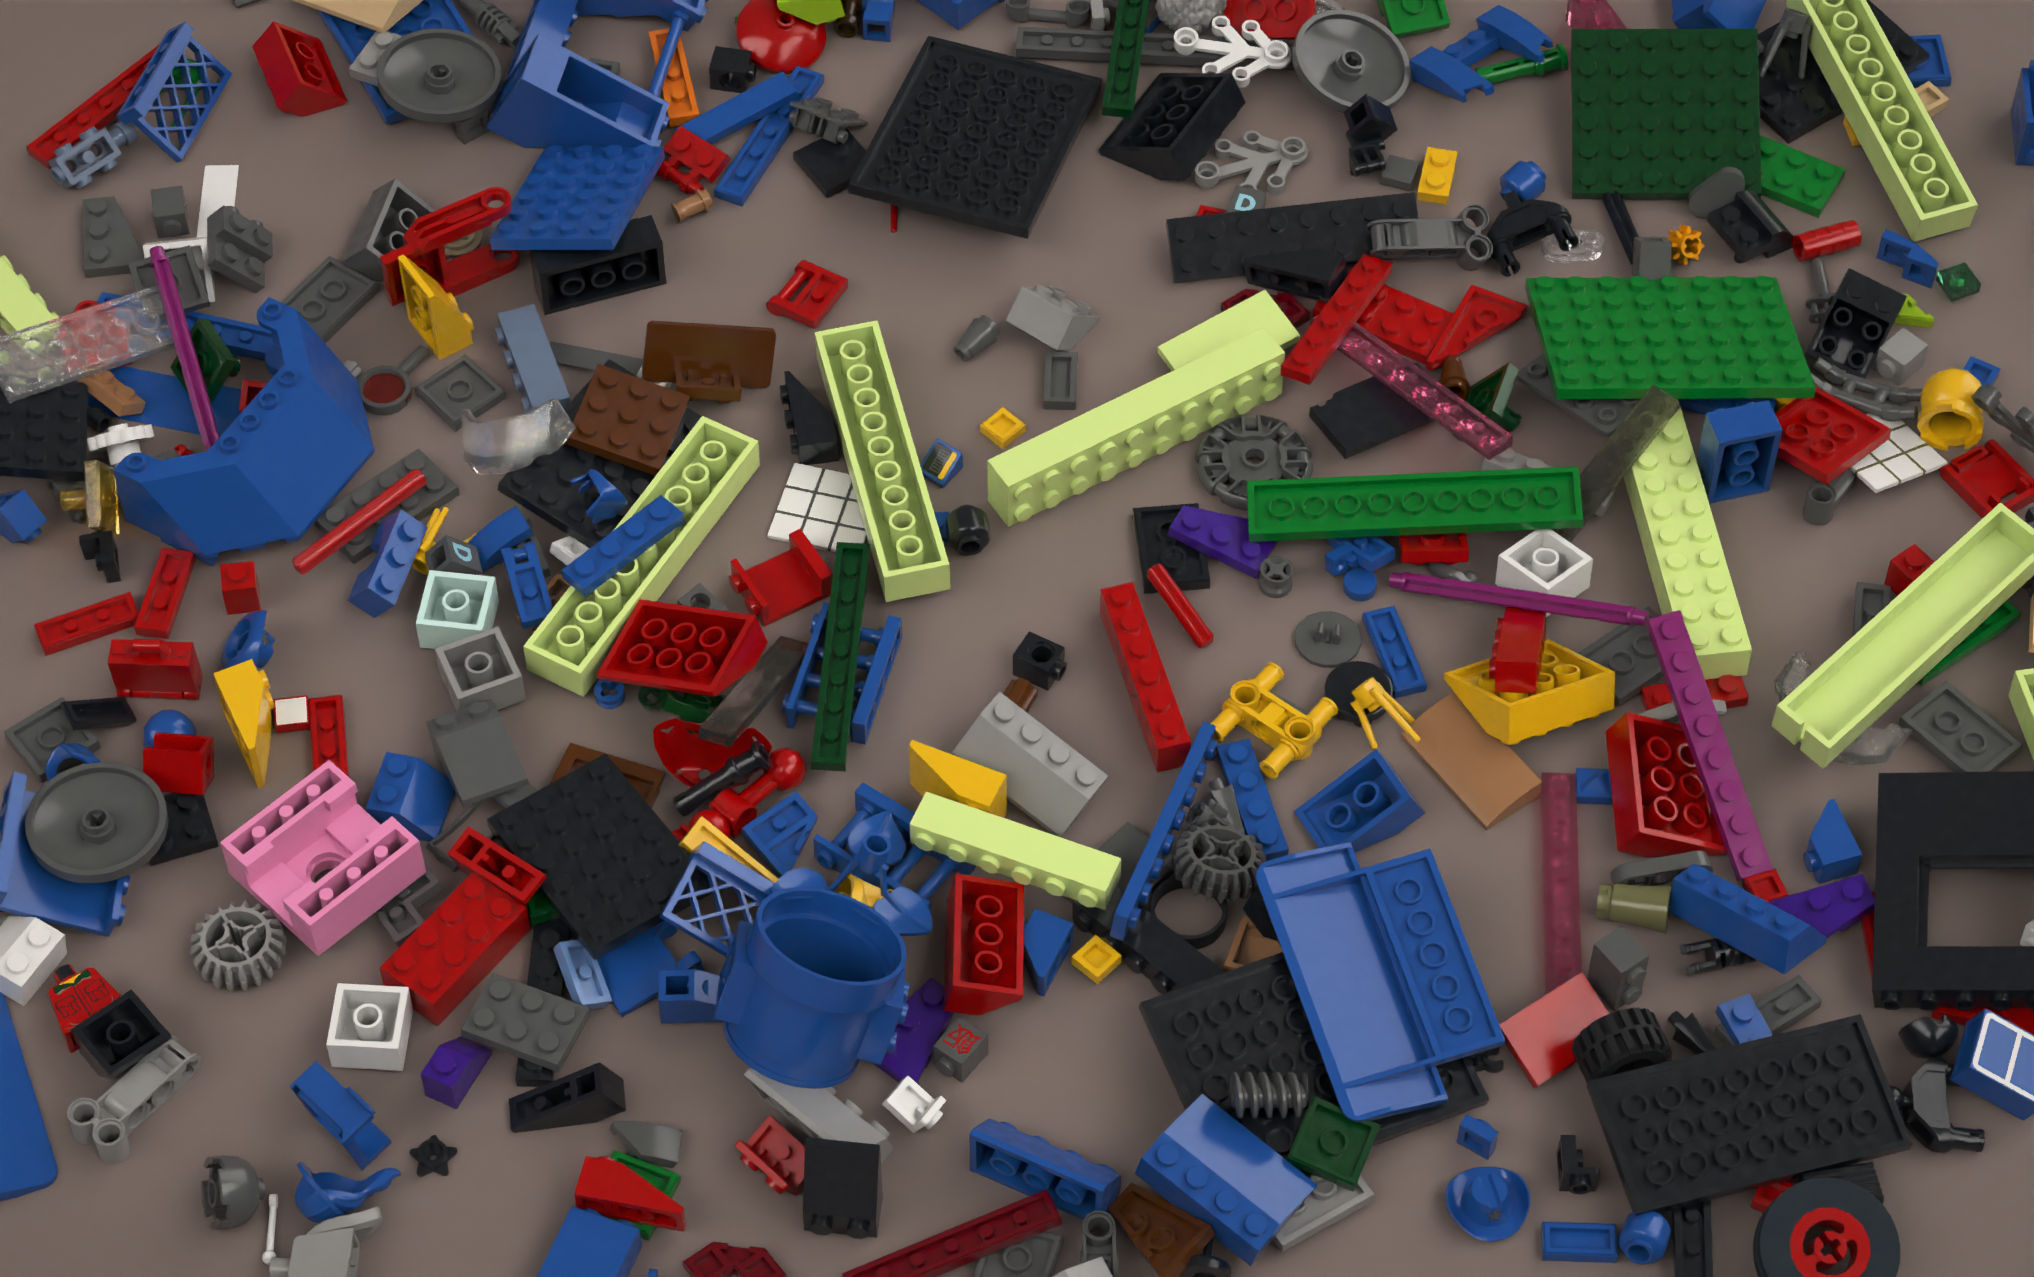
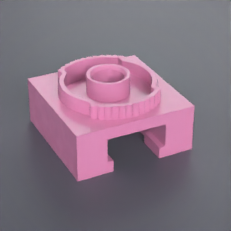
M330 760L220 842L229 874L265 908L270 909L272 914L317 956H320L426 873L420 841L394 817H390L382 824L377 822L357 804L355 793L358 790L356 783ZM327 869H333L324 877H322L319 881L314 883L315 877L320 872Z

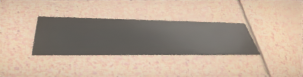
M553 341L550 342L556 362L559 364L596 370L598 364L604 365L610 359L634 375H637L643 365V359Z

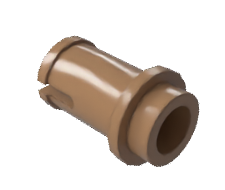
M696 189L695 194L671 204L677 220L682 222L701 211L709 212V208L713 206V201L706 189L702 191Z

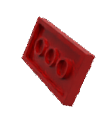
M1383 284L1349 333L1426 365L1427 358L1454 313ZM1318 300L1313 308L1312 317L1317 318L1327 302Z

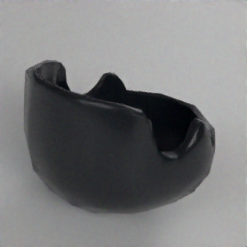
M1944 1014L1941 1016L1942 1022L1939 1024L1932 1021L1930 1017L1925 1016L1902 1027L1898 1034L1906 1049L1916 1058L1940 1057L1947 1053L1958 1038L1959 1028L1956 1022Z

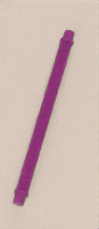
M155 246L149 250L152 259L150 264L161 294L162 304L182 367L183 377L198 429L202 436L205 451H208L220 435L216 427L217 424L169 257L165 255L162 246Z
M1392 572L1389 578L1390 587L1401 588L1404 592L1438 595L1505 607H1517L1525 610L1583 619H1595L1627 626H1634V624L1646 626L1645 622L1649 619L1648 611L1638 610L1635 606H1624L1460 580L1442 579L1410 572H1404L1403 574Z

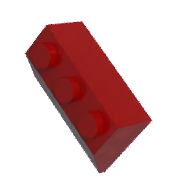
M273 21L252 46L257 62L265 75L266 83L274 96L275 104L282 112L305 117L342 106L347 102L319 38Z

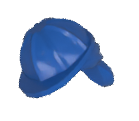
M300 1161L297 1167L303 1177L297 1186L295 1195L296 1205L308 1220L316 1223L333 1217L347 1215L348 1212L361 1207L367 1197H371L374 1193L388 1188L395 1177L401 1176V1172L396 1168H386L377 1171L363 1181H355L333 1172H319L315 1174L307 1165Z

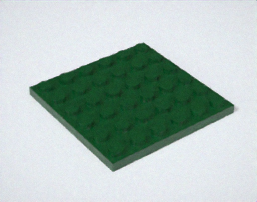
M1758 29L1571 30L1572 199H1604L1606 192L1614 194L1615 190L1618 191L1622 199H1688L1690 192L1695 187L1725 167L1739 169L1744 175V190H1752L1761 198Z

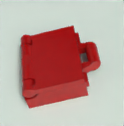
M137 638L133 640L111 639L107 664L116 688L117 697L199 700L203 674L193 642Z

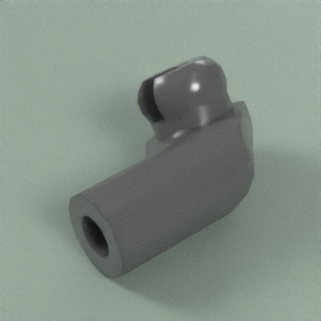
M1442 562L1430 563V572L1439 578L1478 583V578L1472 571L1462 573L1449 564Z

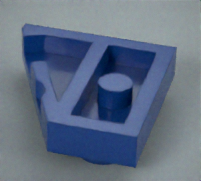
M795 791L744 826L741 830V835L774 874L780 878L784 873L792 870L817 822L818 816L798 792Z

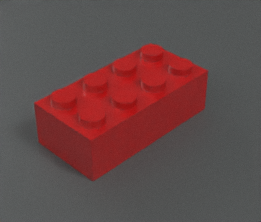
M472 872L380 967L383 986L409 987L413 1010L436 1026H439L530 931L527 907L475 872Z

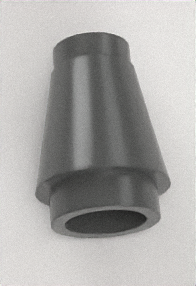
M982 315L979 319L974 318L957 345L953 348L954 352L963 361H968L997 341V336L1000 334L998 326L985 315Z

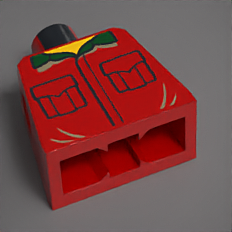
M67 964L59 967L54 972L53 977L57 985L51 987L48 990V994L70 1053L78 1050L71 1029L121 995L95 968H87L77 974L72 965Z

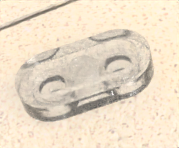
M1573 229L1579 239V243L1572 249L1567 240L1566 243L1570 251H1563L1559 248L1558 242L1554 234L1543 238L1541 253L1544 258L1555 263L1595 260L1603 254L1604 236L1594 229Z

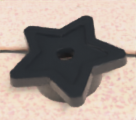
M432 1135L419 1148L411 1149V1156L419 1162L417 1175L423 1177L431 1172L447 1176L449 1174L447 1162L457 1154V1148L445 1146L436 1135ZM432 1155L437 1156L435 1160L430 1159Z

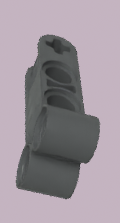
M1471 204L1456 218L1380 219L1367 224V229L1371 231L1373 250L1370 251V256L1377 258L1456 257L1457 263L1461 268L1468 271L1477 270L1493 252L1491 241L1488 237L1481 234L1489 223L1488 212L1481 205ZM1466 218L1471 219L1476 227L1470 226ZM1470 248L1475 249L1479 257L1474 256L1470 252Z

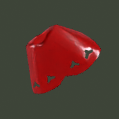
M674 718L657 724L653 729L654 747L662 764L678 781L689 787L701 781L698 777V773L701 770L706 769L713 774L725 766L727 758L731 756L737 757L750 749L751 743L754 742L752 737H755L758 742L763 744L768 754H770L772 749L770 741L756 728L712 729L701 724L684 722ZM674 726V728L671 729L669 733L661 731L662 729L667 730L670 727ZM686 729H689L691 731H699V733L689 734V731H687ZM728 734L734 735V736L737 735V734H741V735L737 736V737L734 738V739H733L732 737H730V736H727ZM735 784L734 786H732V787H730V788L733 789V788H735V787H737V786H739V785H738V784Z

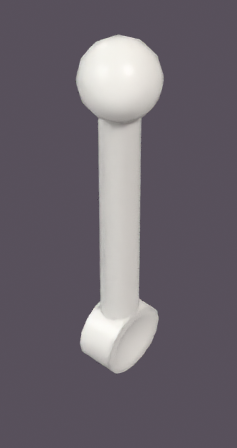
M278 1194L269 1195L266 1251L262 1255V1261L267 1265H270L272 1257H277L273 1250L276 1212L279 1202Z

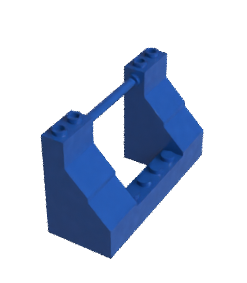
M534 0L486 128L524 148L549 147L552 145L578 147L581 145L607 147L615 144L622 147H637L642 144L659 147L662 139L658 138V135L664 131L669 121V116L666 115L670 104L659 98L682 29L688 32L695 22L699 24L707 11L704 3L708 0ZM612 14L616 17L657 15L672 23L648 91L564 48L571 36V32L567 31V29L573 26L577 16Z

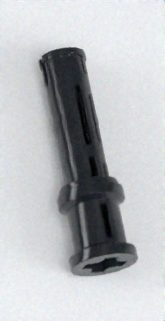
M755 741L751 743V748L737 757L731 756L727 758L725 766L720 768V770L704 778L685 792L673 797L676 809L685 817L699 806L715 798L724 789L730 788L735 784L744 785L748 783L749 777L764 768L768 770L773 767L770 755L760 742Z

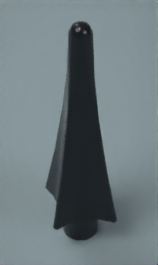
M1678 1011L1673 1012L1669 1016L1668 1022L1676 1030L1672 1038L1673 1040L1695 1054L1716 1050V1047L1693 1013L1686 1019Z

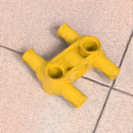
M1268 662L1254 679L1235 683L1231 688L1230 696L1223 702L1222 712L1210 723L1216 726L1213 740L1218 741V743H1222L1224 738L1236 726H1241L1274 748L1259 763L1261 772L1270 779H1276L1278 774L1291 761L1294 762L1308 758L1313 752V745L1321 737L1322 728L1338 713L1337 705L1327 697L1321 698L1320 702L1305 715L1270 693V690L1284 678L1283 670L1273 662Z

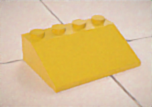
M1550 639L1545 641L1536 694L1495 692V679H1489V660L1492 658L1444 673L1446 683L1486 733L1507 745L1519 744L1521 740L1533 736H1542L1547 734L1548 731L1559 727H1569L1574 722L1586 718H1596L1601 713L1614 709L1615 672Z

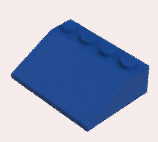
M1201 1094L1161 1134L1143 1155L1135 1172L1139 1178L1174 1206L1211 1225L1215 1233L1214 1237L1250 1266L1317 1187L1314 1181L1204 1094Z

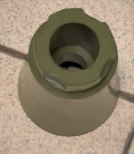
M1600 883L1596 917L1610 918L1612 922L1627 923L1666 934L1672 885L1641 886L1614 883L1613 886Z

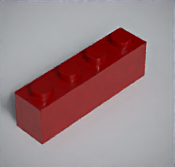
M1506 607L1504 618H1498L1494 645H1492V659L1489 660V679H1495V692L1537 693L1546 641V613L1517 607Z

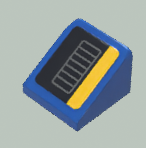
M937 439L920 464L923 476L944 488L963 468L962 453L942 440Z

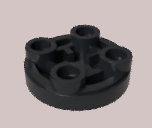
M1352 661L1341 664L1328 675L1325 682L1324 697L1331 699L1337 705L1338 713L1336 716L1353 722L1358 727H1362L1357 712L1350 704L1355 700L1351 692L1370 677H1374L1392 697L1393 687L1388 675L1378 666L1367 662ZM1382 706L1371 713L1367 708L1364 709L1369 724L1386 712Z

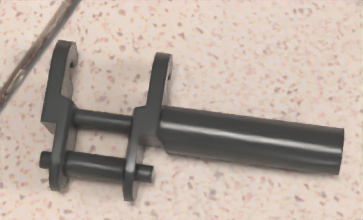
M1815 258L1811 261L1818 297H1811L1805 302L1806 307L1812 310V314L1809 316V322L1812 324L1821 323L1826 312H1819L1818 308H1825L1826 311L1835 294L1830 293L1824 263L1821 258Z

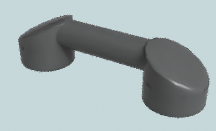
M1006 0L1008 14L1020 22L1035 20L1066 23L1067 26L1074 27L1085 22L1090 16V5L1085 0L1069 1L1066 4V11L1030 8V0Z

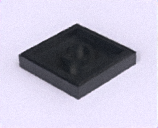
M847 128L845 131L848 132V138L844 144H834L821 138L793 152L794 161L826 198L849 187V182L866 152Z

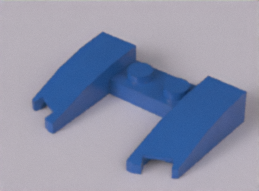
M1497 5L1476 18L1477 30L1471 31L1466 37L1447 46L1443 51L1431 46L1411 58L1409 64L1413 81L1458 101L1466 102L1465 94L1469 93L1470 89L1476 88L1484 92L1485 95L1494 93L1493 84L1471 69V65L1500 47L1540 64L1545 59L1544 52L1539 50L1540 47L1552 48L1553 42L1551 38L1528 20L1501 5Z

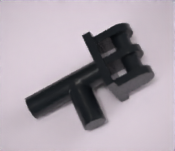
M1348 130L1346 137L1352 147L1348 148L1351 176L1358 177L1362 173L1367 172V174H1371L1375 170H1386L1385 160L1380 151L1385 149L1383 138L1363 142L1351 135L1350 130Z

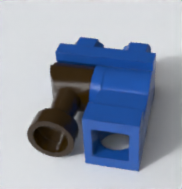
M841 0L845 16L838 18L835 22L834 30L838 35L846 38L856 36L860 23L855 16L857 12H864V40L891 42L896 0ZM873 24L885 25V31L874 32L870 27Z

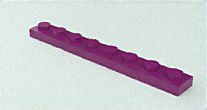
M1678 610L1650 618L1645 622L1736 880L1741 881L1745 877L1770 871L1773 869L1681 611Z

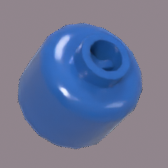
M1518 161L1500 177V186L1502 188L1500 195L1504 199L1503 195L1515 190L1521 203L1529 199H1537L1545 191L1546 184L1544 180H1546V175L1533 161Z
M1655 1211L1638 1216L1631 1212L1623 1223L1619 1235V1247L1622 1253L1636 1264L1655 1263L1662 1258L1671 1237V1227L1668 1221Z

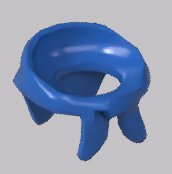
M589 469L585 475L570 481L574 485L582 483L578 490L580 494H583L594 485L600 493L597 500L586 511L588 517H593V524H597L605 519L614 518L628 504L623 494L595 469Z
M62 743L52 751L47 760L45 768L46 778L49 781L55 777L59 764L67 758L78 759L83 764L101 761L95 757L92 751L81 744Z

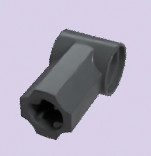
M1850 468L1827 485L1818 481L1809 486L1803 509V517L1807 522L1813 525H1825L1831 521L1834 509L1855 483L1856 475L1852 473Z

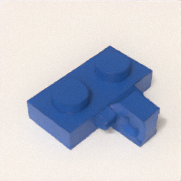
M1379 537L1327 539V544L1334 549L1325 554V570L1331 575L1337 576L1347 572L1350 566L1354 568L1360 565L1371 573L1396 559L1395 548Z

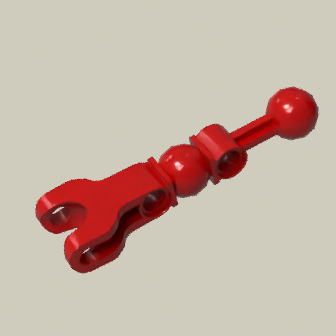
M779 748L771 752L769 755L773 763L772 768L768 770L764 768V774L740 793H737L732 788L724 789L716 796L714 801L709 803L710 809L694 814L688 823V827L682 824L679 829L672 831V834L681 842L695 822L702 816L728 838H730V835L735 838L744 826L756 819L758 810L755 806L776 789L780 791L792 790L802 783L807 770L806 762L799 752L791 748Z

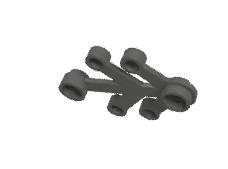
M1986 384L1984 387L1980 386L1971 396L1974 403L1986 411L1993 421L2012 432L2010 437L2017 444L2034 453V413L2028 408L2022 407L2014 417L2000 403L1999 399L2002 395L1995 387L1990 384Z

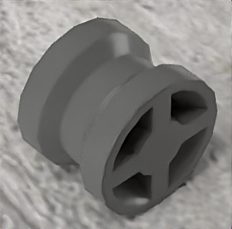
M1270 556L1261 563L1259 588L1263 594L1271 598H1281L1291 591L1293 575L1291 562L1281 556Z

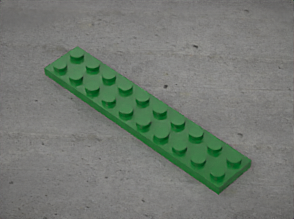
M1579 466L1247 481L1249 542L1583 528Z

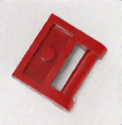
M801 260L795 267L793 276L777 296H772L769 299L766 307L773 315H784L815 329L848 288V279L813 263ZM805 280H810L795 300L790 302L789 300Z

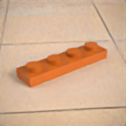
M670 28L648 31L655 67H657ZM681 36L661 89L663 100L670 103L666 112L667 116H669L670 127L681 126L700 116Z

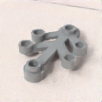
M1248 131L1243 136V147L1233 144L1228 139H1219L1215 143L1214 154L1217 158L1226 160L1233 156L1242 159L1241 161L1220 167L1212 161H1202L1195 167L1194 179L1200 188L1211 189L1220 179L1251 171L1245 182L1239 186L1257 190V186L1268 166L1279 163L1275 174H1271L1267 178L1266 187L1269 193L1279 195L1285 190V179L1292 166L1306 161L1308 148L1299 137H1287L1280 142L1262 136L1257 131ZM1263 148L1271 152L1263 154L1257 152V150Z

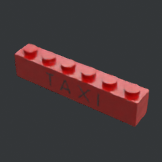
M1130 582L1100 589V615L1156 771L1161 772L1182 767L1191 749V740L1134 584Z

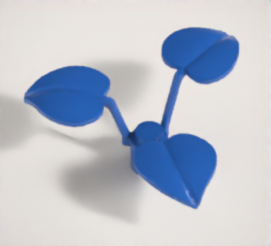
M890 810L863 820L851 830L847 845L849 851L854 856L848 866L830 886L826 887L825 879L818 872L809 868H796L784 873L770 888L771 894L779 890L795 887H811L835 891L850 872L859 865L860 870L866 874L880 873L881 895L884 898L876 901L873 909L886 918L899 932L900 936L926 935L932 930L933 922L929 909L917 893L905 887L895 888L891 893L887 889L888 866L899 862L906 850L904 838L897 828Z

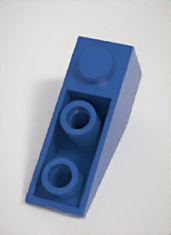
M695 969L660 970L658 1002L661 1024L722 1021L714 1018L719 975Z

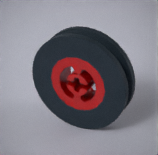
M1814 1178L1790 1187L1766 1208L1755 1230L1753 1259L1758 1277H1896L1900 1264V1241L1890 1214L1882 1203L1866 1189L1838 1178ZM1827 1226L1836 1231L1823 1232L1808 1244L1806 1254L1803 1252V1240L1810 1228ZM1829 1245L1832 1252L1824 1256L1820 1250ZM1847 1247L1849 1248L1850 1260L1847 1269L1839 1275H1826L1816 1270L1830 1269L1845 1257Z

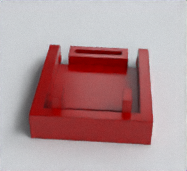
M1994 439L1987 441L1985 448L1980 444L1953 459L1950 465L1946 464L1940 468V475L1943 480L1982 519L2003 498L2014 492L2018 496L2003 504L2013 513L2034 502V479Z

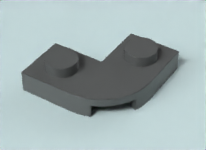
M426 863V873L382 907L381 912H378L381 923L398 947L424 922L416 909L445 890Z

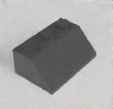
M397 179L391 180L372 192L344 262L369 279L384 282L380 256L405 246L403 235L415 219L436 210Z

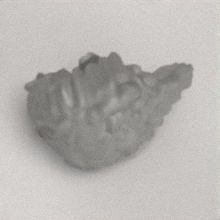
M1157 0L1155 9L1158 11L1159 20L1164 22V25L1174 30V32L1180 28L1189 27L1194 29L1197 34H1201L1211 27L1214 17L1222 15V11L1227 6V0Z

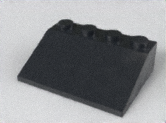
M1160 73L1134 105L1133 119L1124 118L1101 146L1099 152L1102 156L1159 180L1185 181L1246 102L1232 73Z

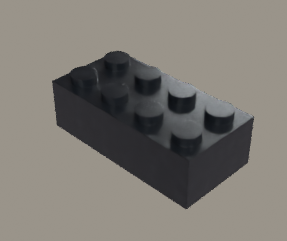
M652 215L630 220L613 250H530L534 287L544 315L666 284L663 242Z

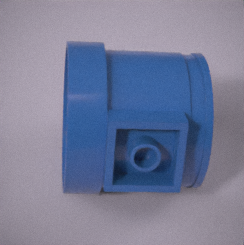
M811 887L787 888L774 892L761 902L753 924L742 920L738 923L719 975L714 1018L724 1021V1034L734 1053L745 1064L760 1074L775 1081L801 1088L816 1089L839 1085L854 1074L859 1059L881 1065L885 1053H892L897 1038V1032L894 1030L897 1024L903 1025L908 1011V1004L905 1003L910 984L905 982L904 966L907 959V951L904 941L895 927L880 913L849 896Z

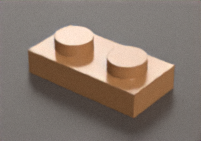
M97 368L96 370L80 372L77 382H84L88 385V392L119 417L141 414L143 412L146 402L137 396L132 388L118 381L109 370Z

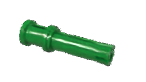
M1560 43L1556 44L1555 48L1542 51L1544 52L1545 59L1540 64L1522 57L1482 68H1475L1474 70L1491 84L1530 74L1540 77L1544 75V72L1556 69L1568 70L1569 63L1566 49Z

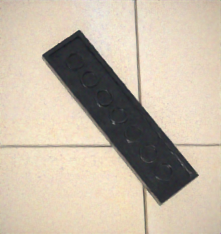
M1415 192L1167 219L1166 229L1173 282L1181 283L1245 276L1243 264L1245 257L1308 249L1335 252L1344 255L1346 264L1357 263L1363 254L1370 255V251L1373 250L1371 231L1367 229L1368 223L1380 219H1419ZM1379 258V259L1389 260V259H1398V258Z

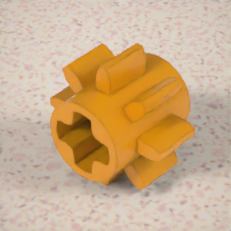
M1682 224L1679 231L1669 229L1670 235L1667 239L1672 242L1671 259H1677V264L1687 265L1688 258L1698 261V255L1701 249L1705 247L1699 238L1701 232L1691 230L1690 226Z

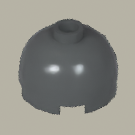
M207 1157L203 1166L210 1168L209 1180L201 1181V1191L205 1217L211 1215L214 1217L215 1222H212L211 1229H228L243 1225L252 1218L258 1209L259 1200H263L265 1197L263 1179L258 1178L255 1169L240 1157Z

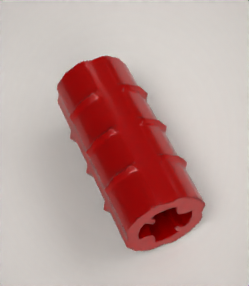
M1849 220L1794 235L1792 247L1794 255L1801 262L1860 246L1862 236L1857 222Z

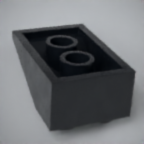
M806 1137L803 1189L804 1230L811 1231L817 1235L835 1233L845 1234L855 1239L877 1238L883 1201L880 1145Z

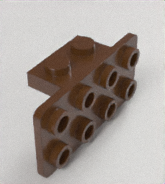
M650 321L646 328L642 377L646 381L674 383L675 391L690 396L689 401L704 399L714 400L718 403L740 402L741 387L767 388L771 383L776 342L775 330L763 327Z

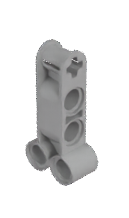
M171 1035L172 1039L146 1055L97 1101L83 1097L76 1099L69 1105L67 1117L73 1137L82 1144L95 1143L98 1156L103 1162L117 1164L124 1161L131 1150L128 1136L190 1080L200 1068L202 1057L198 1053H190L181 1046L176 1036ZM86 1119H91V1120L88 1121V1122L81 1123L82 1121H84V1120H86ZM117 1139L114 1142L106 1143L109 1140Z

